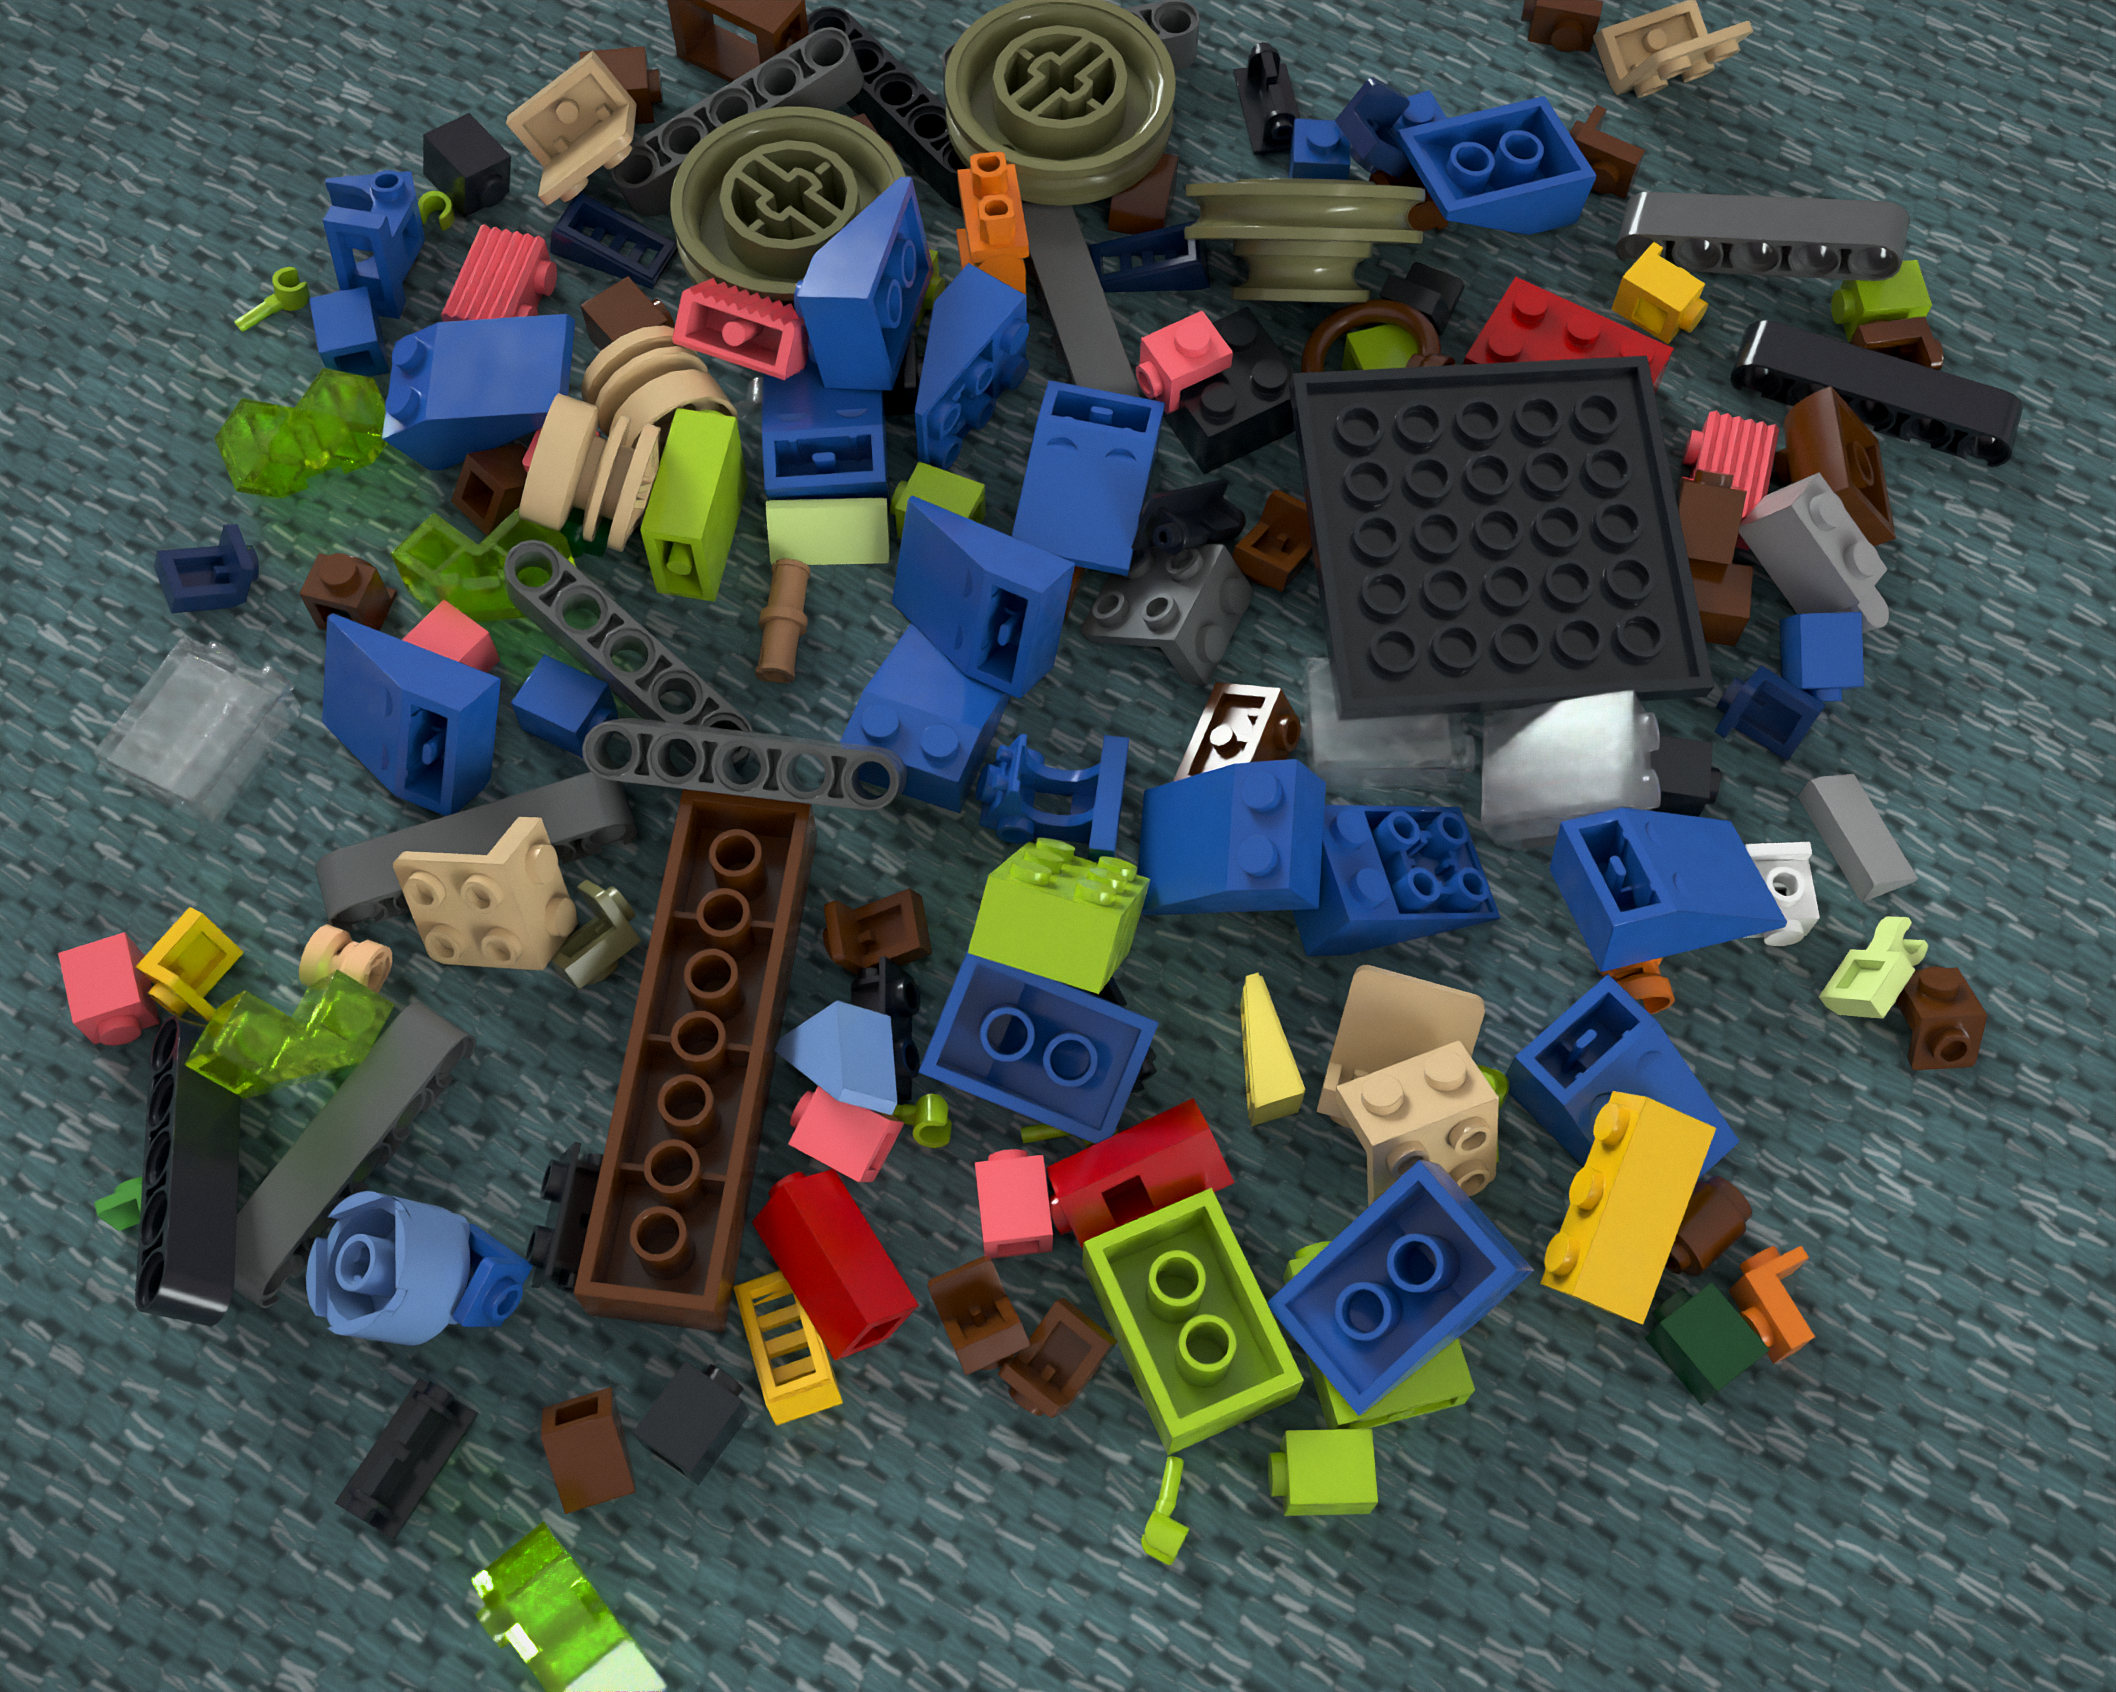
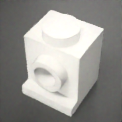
M1810 842L1746 844L1745 847L1786 918L1787 924L1784 928L1743 938L1764 937L1765 944L1770 946H1786L1801 941L1820 918L1809 864V858L1812 855ZM1776 890H1785L1786 896L1779 894Z

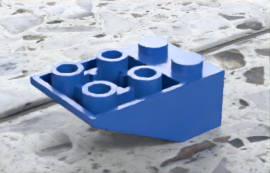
M970 263L963 268L934 301L915 407L918 462L936 468L940 467L943 470L948 469L957 459L962 448V439L973 427L980 430L989 422L996 407V399L1006 388L1011 391L1017 389L1029 369V360L1026 359V339L1030 328L1027 323V295Z
M809 354L804 369H801L800 372L797 371L796 374L786 378V380L763 373L762 448L764 489L768 501L887 498V506L890 507L884 390L824 388L818 365L810 360Z
M1049 380L1036 423L1011 537L1074 562L1075 566L1128 576L1134 552L1131 546L1140 526L1138 519L1146 503L1157 458L1165 402Z
M912 495L908 498L892 603L966 676L1021 699L1054 667L1075 563Z
M332 613L327 617L323 724L394 796L444 816L457 813L486 787L491 778L501 678Z
M1325 805L1319 909L1292 910L1307 956L1350 955L1501 918L1460 807Z
M1622 807L1560 823L1549 870L1600 972L1784 928L1787 924L1786 918L1731 821Z
M1609 974L1514 1057L1505 1074L1509 1080L1508 1093L1583 1167L1595 1139L1593 1132L1595 1120L1603 1106L1609 1102L1613 1091L1651 1098L1716 1128L1697 1181L1739 1143V1139L1658 1021Z

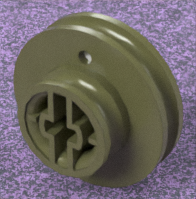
M1103 0L1011 1L989 11L976 20L961 35L952 49L945 70L946 121L950 141L960 160L968 169H970V156L973 154L998 151L1005 153L1006 164H1015L1020 197L1023 201L1043 205L1067 206L1106 199L1121 193L1144 178L1155 167L1165 152L1173 126V105L1176 87L1174 66L1165 45L1158 35L1137 16L1115 4Z
M777 107L755 111L728 121L713 130L693 147L679 167L673 182L670 201L671 217L680 259L685 272L694 286L714 278L717 284L725 281L728 288L736 285L739 292L747 289L750 295L758 292L761 299L769 296L772 303L778 300L781 301L783 306L791 303L795 310V288L798 281L804 280L813 255L897 179L906 177L903 167L891 147L878 134L862 123L833 111L811 107Z
M1297 178L1235 180V182L1186 185V198L1196 201L1201 213L1195 224L1185 227L1184 239L1233 242V255L1243 258L1249 266L1247 280L1240 286L1231 288V299L1367 302V300H1370V290L1358 286L1354 279V270L1359 262L1372 258V245L1422 244L1423 231H1417L1412 228L1408 220L1411 208L1417 203L1425 202V189L1376 185L1375 182L1359 180Z

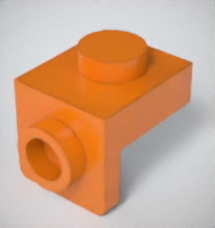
M1772 1246L1750 1257L1739 1265L1744 1275L1728 1290L1741 1310L1740 1316L1770 1349L1767 1354L1773 1364L1796 1353L1815 1338L1780 1281L1794 1273L1809 1259L1802 1246L1783 1255H1780L1777 1248Z

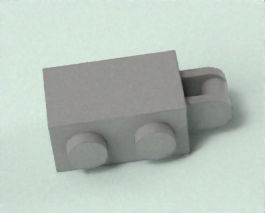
M1820 472L1764 496L1742 521L1739 527V534L1797 614L1862 612V633L1876 630L1887 624L1889 619L1888 606L1875 588V584L1887 571V567L1880 559L1875 547L1865 538L1844 508L1841 499L1832 491Z

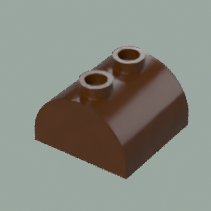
M1832 386L1815 392L1798 402L1788 412L1783 422L1786 448L1776 451L1773 462L1780 480L1785 485L1793 484L1820 472L1832 491L1841 499L1844 508L1869 543L1876 546L1896 539L1878 439Z

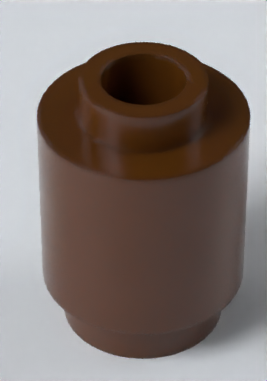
M1712 1176L1706 1182H1696L1665 1265L1667 1270L1675 1274L1684 1272L1691 1276H1699L1746 1232L1745 1223L1752 1217V1209L1744 1195L1733 1184L1719 1176Z

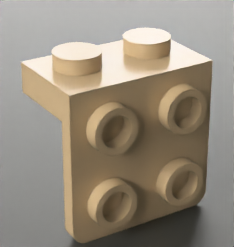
M1687 0L1603 28L1593 36L1609 84L1615 94L1620 95L1634 90L1637 98H1642L1668 86L1667 79L1680 74L1684 82H1689L1712 72L1715 69L1714 63L1725 60L1740 51L1738 43L1753 33L1750 21H1745L1708 34L1696 0Z
M591 51L507 116L506 124L543 166L538 197L545 205L553 203L559 197L563 202L571 200L586 187L589 182L587 176L602 165L607 170L615 167L632 150L630 143L633 140L637 104L594 51Z
M518 817L487 855L405 851L393 863L394 872L425 949L432 960L442 964L543 971L579 923L575 904L569 897L558 866L557 853L553 846H551L542 818Z
M1362 965L1358 967L1354 972L1325 1074L1317 1112L1329 1115L1334 1122L1341 1126L1351 1128L1336 1103V1086L1458 1040L1461 1041L1472 1057L1485 1014L1483 999L1476 994L1375 966Z
M1460 1040L1336 1086V1103L1367 1153L1368 1207L1418 1160L1440 1164L1468 1197L1477 1194L1489 1182L1494 1180L1497 1163L1499 1097Z

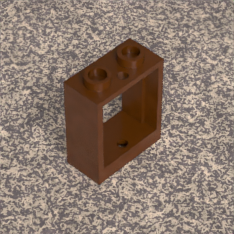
M667 0L677 57L730 83L809 35L805 0ZM713 14L755 34L757 44L714 24Z

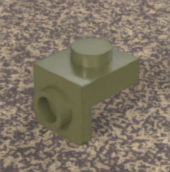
M587 879L576 888L596 916L569 936L549 962L563 979L577 989H581L586 984H596L607 978L617 968L619 964L618 959L642 941L629 924V921L635 918L636 914L622 894L613 886L604 890Z

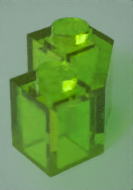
M322 368L295 408L241 398L214 439L236 492L282 499L308 489L309 486L306 479L338 466H341L343 473L347 474L371 465L387 445V442L382 439L386 413L385 402L374 378Z
M520 506L479 545L433 513L390 553L409 594L431 610L445 599L475 622L527 617L513 605L507 596L505 588L504 565L506 556L520 542L528 540L543 541L555 548L574 566L575 563L566 536L559 531L519 519ZM539 567L525 568L517 575V579L529 587L542 586L551 578L547 571Z
M338 969L308 987L291 1017L244 990L217 1008L184 1065L243 1099L308 1081L313 1082L329 1078L365 1060L395 1004Z
M544 1521L471 1580L485 1604L483 1608L475 1613L477 1619L501 1649L512 1643L545 1688L544 1692H661L667 1687L648 1656L606 1605L585 1572Z

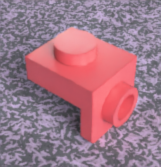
M1202 310L1141 338L1140 361L1136 367V377L1143 393L1149 399L1156 398L1157 401L1165 402L1164 411L1166 414H1170L1179 409L1181 390L1230 368L1233 351Z

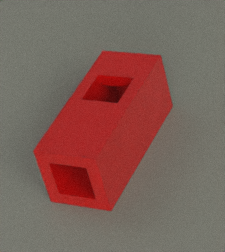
M1194 1098L1046 1167L1055 1192L1048 1196L1051 1217L1061 1236L1073 1230L1082 1250L1084 1242L1210 1188L1215 1193L1235 1183L1215 1138Z
M835 1169L807 1177L803 1172H795L772 1186L768 1192L770 1200L753 1219L752 1224L835 1361L878 1345L889 1338L919 1304Z

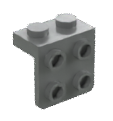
M1201 544L1185 548L1182 552L1176 554L1166 553L1157 546L1134 550L1128 576L1110 573L1081 627V632L1091 643L1160 647L1184 681L1196 686L1207 687L1219 661L1224 656L1226 647L1236 627L1249 606L1254 590L1225 545Z

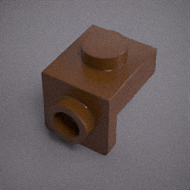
M1525 0L1521 21L1531 22L1527 41L1552 45L1557 50L1563 52L1575 50L1590 52L1594 41L1593 36L1596 34L1603 1Z
M1596 105L1586 123L1577 120L1569 134L1597 175L1591 189L1601 194L1612 193L1626 199L1636 180L1645 150L1601 132L1607 109Z
M1925 316L1893 321L1879 319L1859 325L1850 344L1939 371L1943 366L1942 345L1938 339L1933 337Z
M1274 490L1268 496L1260 521L1235 546L1232 555L1241 572L1247 574L1253 582L1282 592L1305 567L1313 553L1306 503L1280 490Z
M910 888L856 909H852L838 900L824 904L827 927L823 931V941L826 951L835 964L858 975L859 970L864 968L879 969V957L886 956L900 967L932 955L922 895Z
M1935 966L1915 970L1896 1000V1004L1913 1031L1907 1055L1912 1069L1930 1070L1972 1067L1977 1061L1988 1016L1958 967L1943 968Z
M989 1256L979 1257L928 1281L927 1288L965 1375L979 1369L991 1370L1004 1365L1006 1361L1012 1359L1016 1352L1031 1346L1023 1325L1005 1293L996 1268Z
M1061 1298L1056 1300L1028 1339L1031 1346L1021 1350L1016 1357L1006 1361L999 1370L998 1375L1011 1386L1008 1389V1393L1018 1405L1034 1415L1042 1416L1046 1414L1050 1418H1054L1070 1408L1118 1340L1068 1300Z

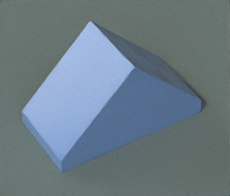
M836 1001L779 1038L774 1051L837 1101L889 1115L893 1114L897 1105L891 1016Z

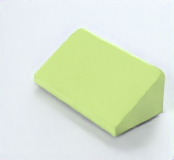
M887 498L766 501L771 565L773 563L776 564V561L779 559H794L807 565L889 563L890 526Z

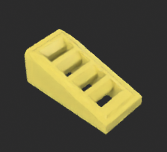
M1259 973L1248 975L1245 978L1240 1012L1248 1118L1251 1121V1126H1255L1298 1113L1306 1089L1263 976H1259Z

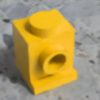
M1653 242L1622 277L1611 310L1669 344L1681 329L1688 333L1694 330L1704 316L1709 303L1700 298L1705 283L1692 276L1685 269L1677 267L1660 257L1663 247Z

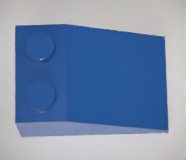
M1545 96L1400 129L1396 135V140L1442 216L1448 221L1525 235L1576 224L1597 176Z
M900 177L819 249L811 259L804 280L798 281L794 293L795 310L798 317L804 318L809 335V357L813 363L818 365L824 388L893 390L934 271L912 177Z
M568 314L437 322L396 341L392 352V370L388 397L385 402L386 413L382 439L428 470H444L465 461L468 453L493 449L541 429L555 396L558 393L568 396L575 319Z
M911 622L863 690L840 742L883 747L894 751L901 757L907 768V782L901 794L960 814L1011 695L966 676ZM874 761L865 762L860 769L859 779L889 789L890 775L886 768Z
M1290 759L1235 763L1144 790L1137 875L1151 880L1141 914L1171 915L1319 909L1326 782L1299 760Z
M967 949L918 1073L1097 1144L1114 1135L1159 1022L1081 988L969 954Z
M1418 1160L1280 1289L1267 1304L1272 1313L1359 1416L1363 1415L1481 1320L1525 1280L1534 1269L1440 1164Z

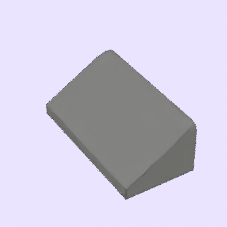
M1854 774L1823 776L1808 781L1798 798L1861 903L1918 880L1912 867Z

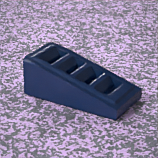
M580 192L573 198L552 229L549 252L621 279L629 277L635 284L653 289L678 250L676 242ZM586 226L595 229L590 237L582 234ZM606 234L615 236L608 247L601 244ZM626 241L635 243V246L626 257L619 252ZM647 248L658 251L648 267L638 263Z
M1197 220L1089 245L1090 256L1103 292L1187 291L1210 288L1205 241L1184 239L1185 227L1192 226ZM1155 255H1165V260L1155 262ZM1119 256L1120 271L1104 274L1103 257ZM1132 256H1142V266L1132 268Z

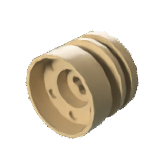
M664 325L643 327L623 335L600 351L586 369L580 387L582 401L598 406V427L607 437H609L621 415L631 418L625 446L634 449L646 423L661 428L658 441L659 464L676 408L693 411L714 410L725 416L736 417L738 424L737 410L720 385L708 373V367L697 355V351L674 344L672 340L674 328Z
M558 393L550 406L532 457L521 498L519 519L560 531L573 507L585 511L583 540L589 542L594 540L601 520L605 517L613 520L607 548L622 552L628 537L639 523L642 522L660 465L658 441L661 428L646 423L636 448L625 446L631 424L630 417L621 415L608 439L596 436L598 406Z

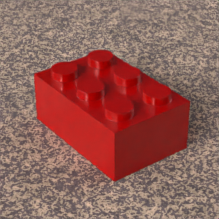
M1515 277L1465 356L1463 365L1647 356L1654 392L1656 393L1674 348Z

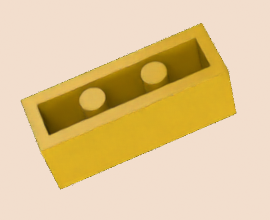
M1613 1091L1609 1102L1603 1106L1595 1120L1593 1129L1595 1139L1585 1166L1576 1174L1569 1190L1570 1205L1560 1232L1552 1238L1546 1249L1544 1258L1546 1269L1540 1284L1616 1316L1643 1325L1716 1128L1651 1098Z

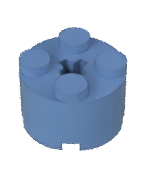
M372 1191L355 1193L344 1199L334 1208L328 1217L338 1220L332 1227L327 1239L316 1237L310 1251L306 1273L309 1305L315 1316L327 1319L332 1326L327 1329L339 1335L414 1346L434 1338L448 1324L454 1325L458 1323L452 1316L467 1289L470 1271V1249L468 1243L470 1227L465 1217L451 1213L439 1206Z

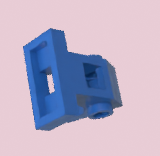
M384 170L370 175H346L343 177L327 178L325 184L330 194L332 206H330L322 221L339 289L350 290L367 286L378 315L400 319L406 303L402 283L425 242L412 172ZM352 248L371 251L374 255L355 263Z
M1020 734L1009 747L1000 745L997 750L996 761L992 765L986 764L983 767L977 782L976 800L982 801L979 825L995 830L996 836L999 839L1009 843L1025 844L1031 842L1033 837L1051 838L1089 844L1088 860L1098 863L1101 856L1115 858L1127 770L1129 738L1104 735L1101 762L1083 770H1062L1045 766V757L1040 752L1027 749V734ZM1035 792L1072 796L1070 815H1056L1034 809Z

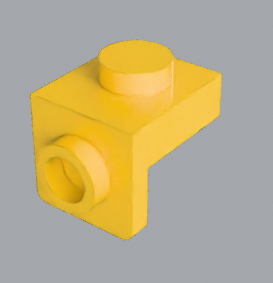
M189 907L135 968L155 984L148 992V995L174 1016L181 1017L186 1011H189L209 1022L218 1011L203 998L244 951L203 913Z

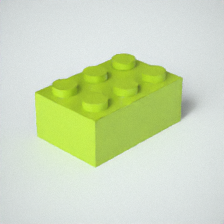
M1041 837L1037 839L1036 844L1027 842L988 875L968 953L1099 994L1130 951L1151 879L1136 875L1137 867L1134 864L1118 858L1101 856L1097 863L1074 856L1075 848L1059 840Z
M1212 1188L1084 1242L1082 1266L1115 1339L1118 1340L1117 1344L1167 1455H1171L1295 1400L1304 1379Z

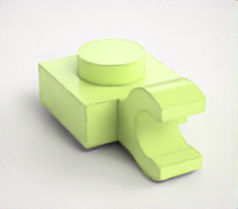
M1885 917L1878 924L1874 938L1866 950L1850 949L1819 995V998L1827 1008L1838 1015L1884 1019L1914 973L1915 969L1913 966L1923 960L1928 949V944L1925 940L1903 939L1905 932L1912 923L1909 917Z

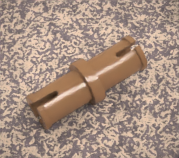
M779 559L776 561V564H772V577L767 607L763 608L759 615L758 625L763 631L755 675L761 681L790 684L791 681L795 680L794 670L799 637L807 632L808 618L803 613L811 570L807 564L801 561Z

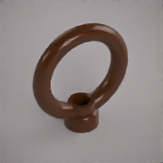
M1373 299L1367 300V302H1356L1347 305L1329 315L1315 328L1308 338L1302 353L1301 373L1325 372V357L1334 341L1345 332L1370 323L1392 324L1402 328L1411 335L1415 341L1417 353L1411 356L1406 368L1455 365V360L1452 357L1441 354L1438 334L1429 319L1420 311L1401 302Z

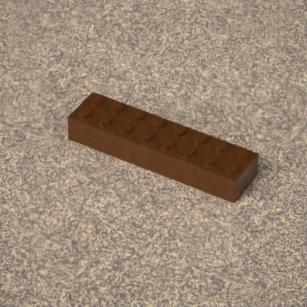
M689 789L682 790L574 1289L575 1297L588 1315L725 1333L777 1052L774 1050L781 1034L818 836L812 804Z

